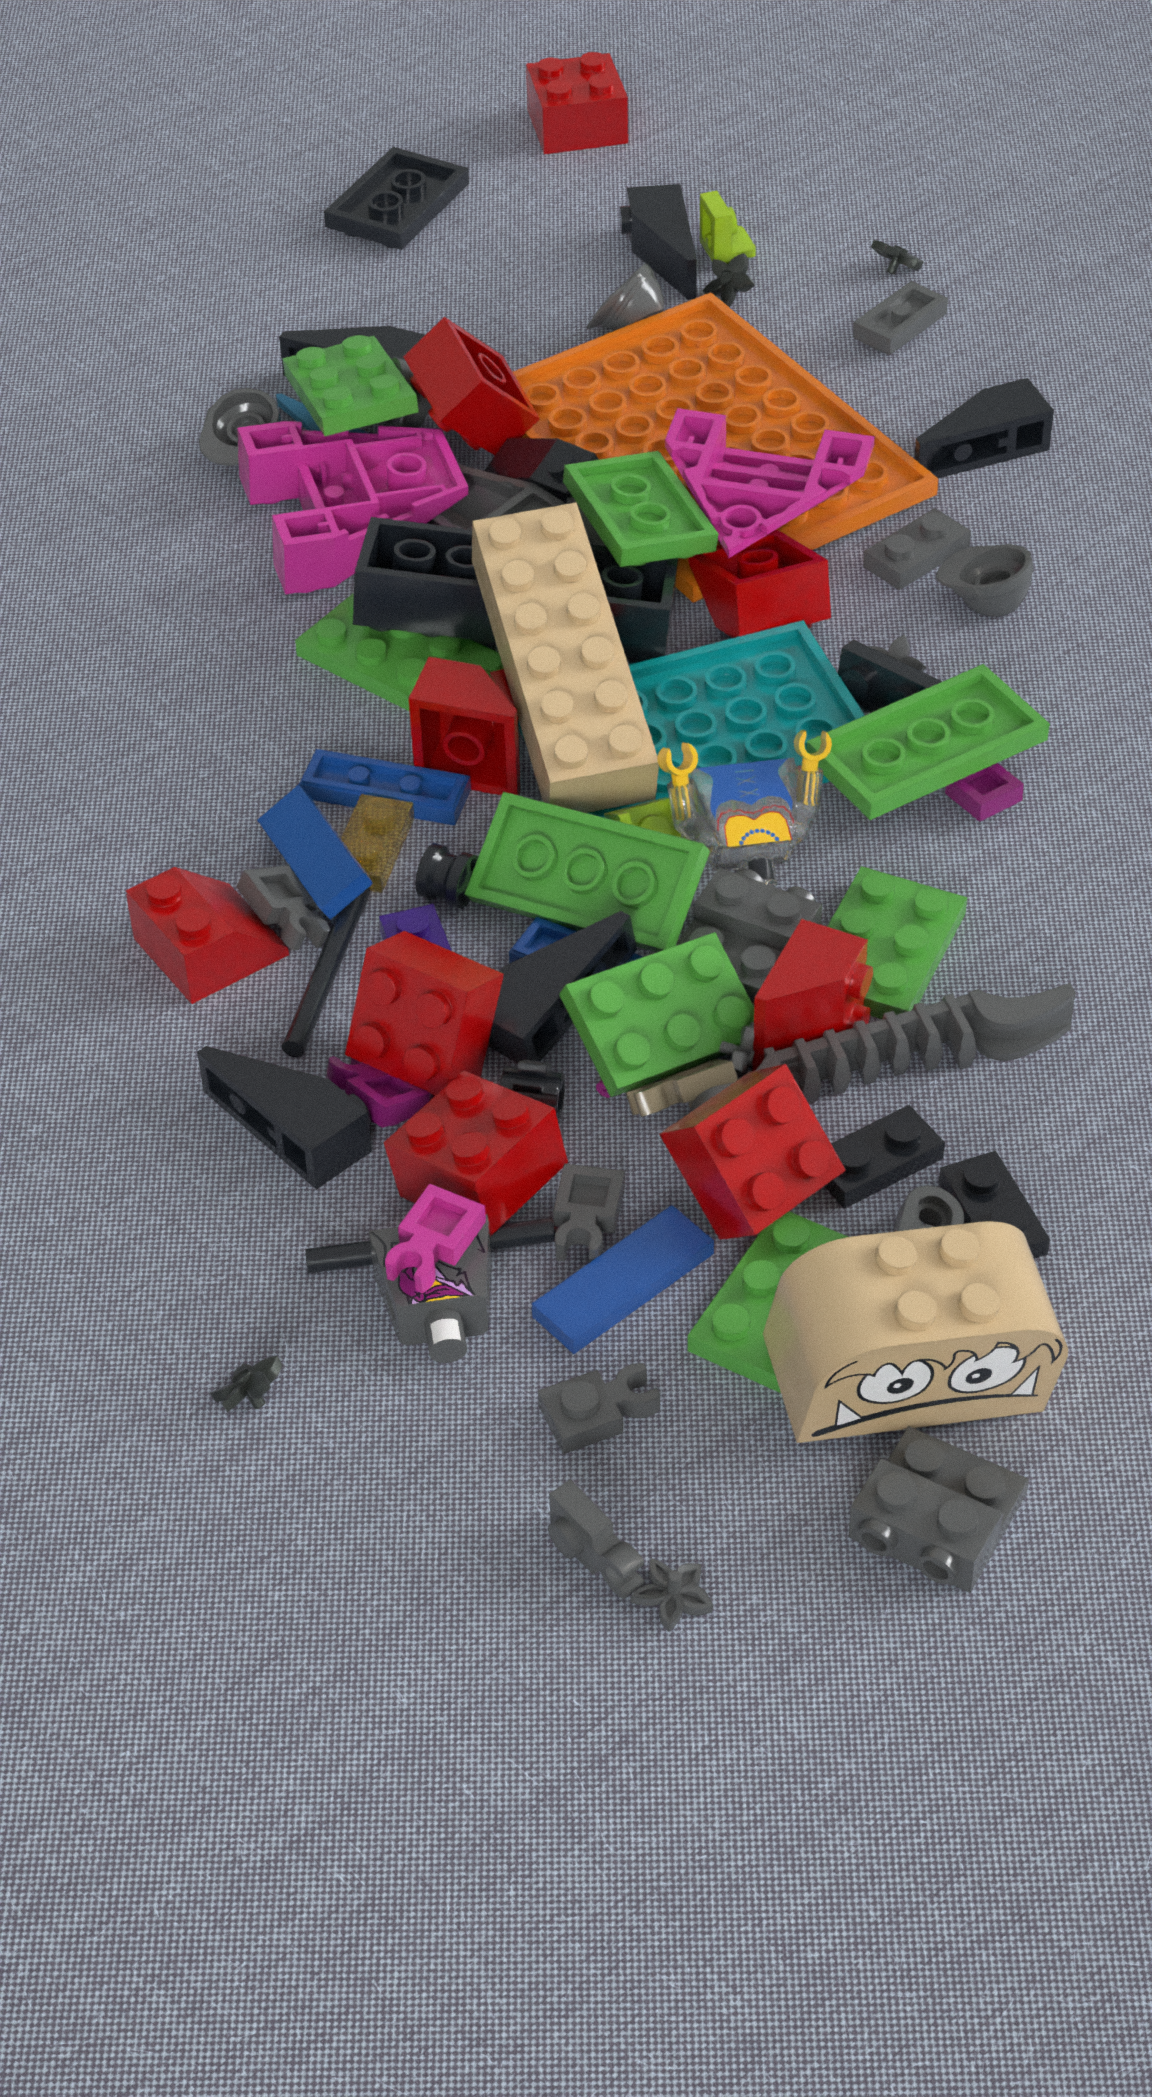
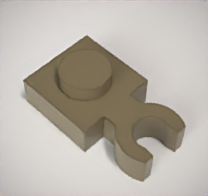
M714 1059L663 1077L661 1081L640 1086L625 1093L632 1115L640 1114L643 1117L677 1103L688 1102L689 1108H691L695 1098L705 1090L735 1082L738 1078L732 1061Z

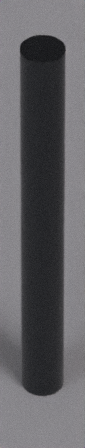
M367 888L336 915L282 1043V1050L291 1057H301L305 1052L370 895V888Z
M552 1218L504 1223L490 1236V1249L555 1242ZM370 1240L305 1249L308 1273L372 1265Z

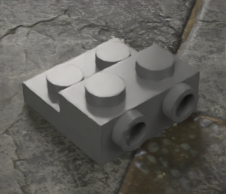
M719 868L694 902V920L679 939L676 946L715 932L748 997L754 1003L757 992L800 920L804 919L821 925L822 904L816 902L812 894L804 888L793 886L784 891L767 885L756 872L750 869L742 868L733 873Z
M908 1426L889 1459L886 1461L880 1458L850 1509L848 1538L859 1542L866 1550L875 1555L890 1556L919 1569L934 1582L952 1584L971 1593L1026 1497L1029 1479Z

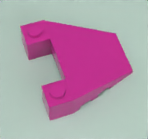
M282 421L237 428L239 478L250 505L262 503L275 504L279 501L298 498L303 508V511L272 515L273 565L285 595L309 593L319 589L336 587L353 575L371 517L426 524L468 495V484L442 429L378 426V434L350 433L348 430L324 436L321 431L302 430V422Z

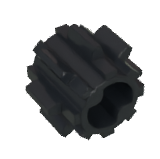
M523 1059V1061L519 1060L518 1067L504 1066L499 1085L554 1107L559 1124L565 1095V1074L551 1072L552 1064L549 1062Z

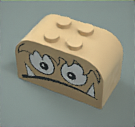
M991 1221L845 1237L815 1247L797 1258L782 1274L763 1331L764 1341L797 1443L904 1430L908 1426L919 1428L1043 1412L1068 1357V1346L1025 1235L1013 1225Z

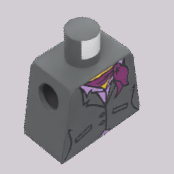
M486 1215L485 1224L455 1266L441 1260L436 1262L435 1282L424 1293H420L415 1289L414 1274L417 1270L416 1267L403 1269L394 1281L387 1279L385 1259L391 1248L399 1244L398 1227L369 1231L374 1278L398 1341L405 1345L427 1343L429 1356L436 1362L450 1363L461 1359L467 1352L465 1337L483 1335L489 1330L491 1249L488 1215Z

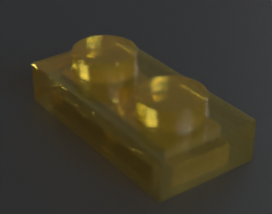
M361 794L341 839L372 880L373 884L369 887L370 891L382 893L415 819L413 802Z

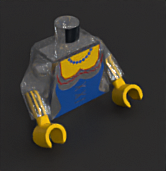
M801 730L797 733L794 739V748L797 754L802 757V765L797 767L794 758L696 768L698 763L696 749L691 744L682 742L681 750L684 759L682 764L676 768L672 763L670 749L663 747L658 753L657 762L664 772L671 774L672 781L667 784L674 828L684 839L703 843L710 850L708 861L714 870L719 868L725 870L750 869L756 872L765 884L776 887L778 881L774 865L783 864L790 860L795 845L806 840L819 811L823 769L818 767V762L826 758L831 751L832 741L829 734L822 731L820 748L817 752L809 754L804 746L806 730Z

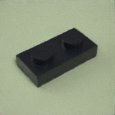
M852 640L841 649L838 675L855 701L872 711L879 710L942 682L856 640Z
M907 1105L831 1143L846 1171L824 1187L845 1209L944 1159L945 1142L910 1105Z
M996 1151L940 1167L939 1185L942 1189L953 1195L961 1205L964 1213V1224L991 1221L1013 1225L1025 1235L1034 1259L1048 1255L1050 1238Z

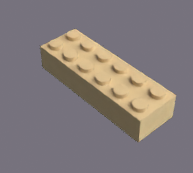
M577 502L472 521V563L513 702L517 709L518 719L543 802L588 813L655 800L659 770L657 753Z

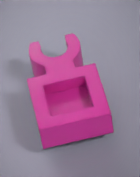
M429 1184L398 1226L399 1244L391 1248L385 1259L387 1279L394 1281L403 1269L416 1267L417 1270L414 1274L415 1289L420 1293L426 1292L435 1282L436 1262L441 1260L455 1266L486 1222L485 1206Z

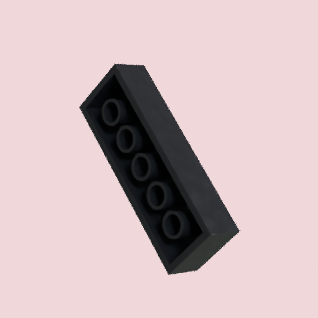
M371 517L355 568L353 625L368 626L376 631L400 630L421 633L426 637L447 636L471 639L480 644L496 643L472 563V529ZM590 544L626 659L638 663L665 656L673 609L678 558L648 562L642 566L620 567L606 546Z

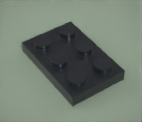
M392 147L324 211L325 227L344 232L348 236L360 237L381 243L388 248L402 250L469 184V169Z

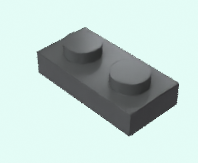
M910 281L854 321L853 338L873 347L877 351L891 355L946 315L948 298Z
M934 508L864 551L863 567L893 587L901 590L944 563L952 554L970 547L971 530Z

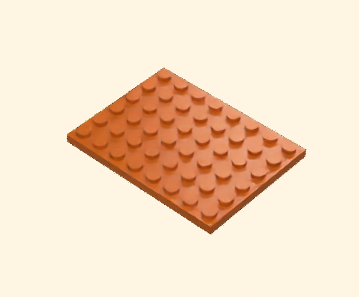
M711 292L513 371L517 381L540 418L521 438H558L595 453L599 460L659 451L694 500L693 494L665 447V438L677 408L726 415V448L809 460L815 459L825 429L875 436L874 447L863 477L813 509L805 511L776 529L811 550L936 496L938 492V478ZM678 558L675 587L694 603L703 599V596L689 566L688 558Z

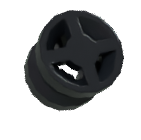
M432 843L424 852L416 873L415 887L418 896L432 900L437 896L443 897L448 905L463 909L470 902V899L464 894L478 856L467 852L454 855L450 853L447 846Z

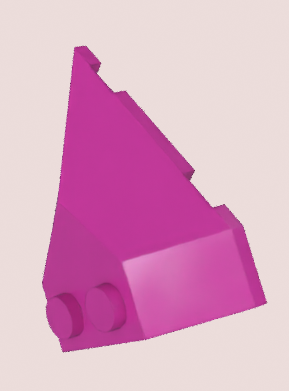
M677 408L665 438V447L702 512L718 532V540L730 558L863 477L874 447L875 436L825 429L815 459L809 460L726 448V415Z

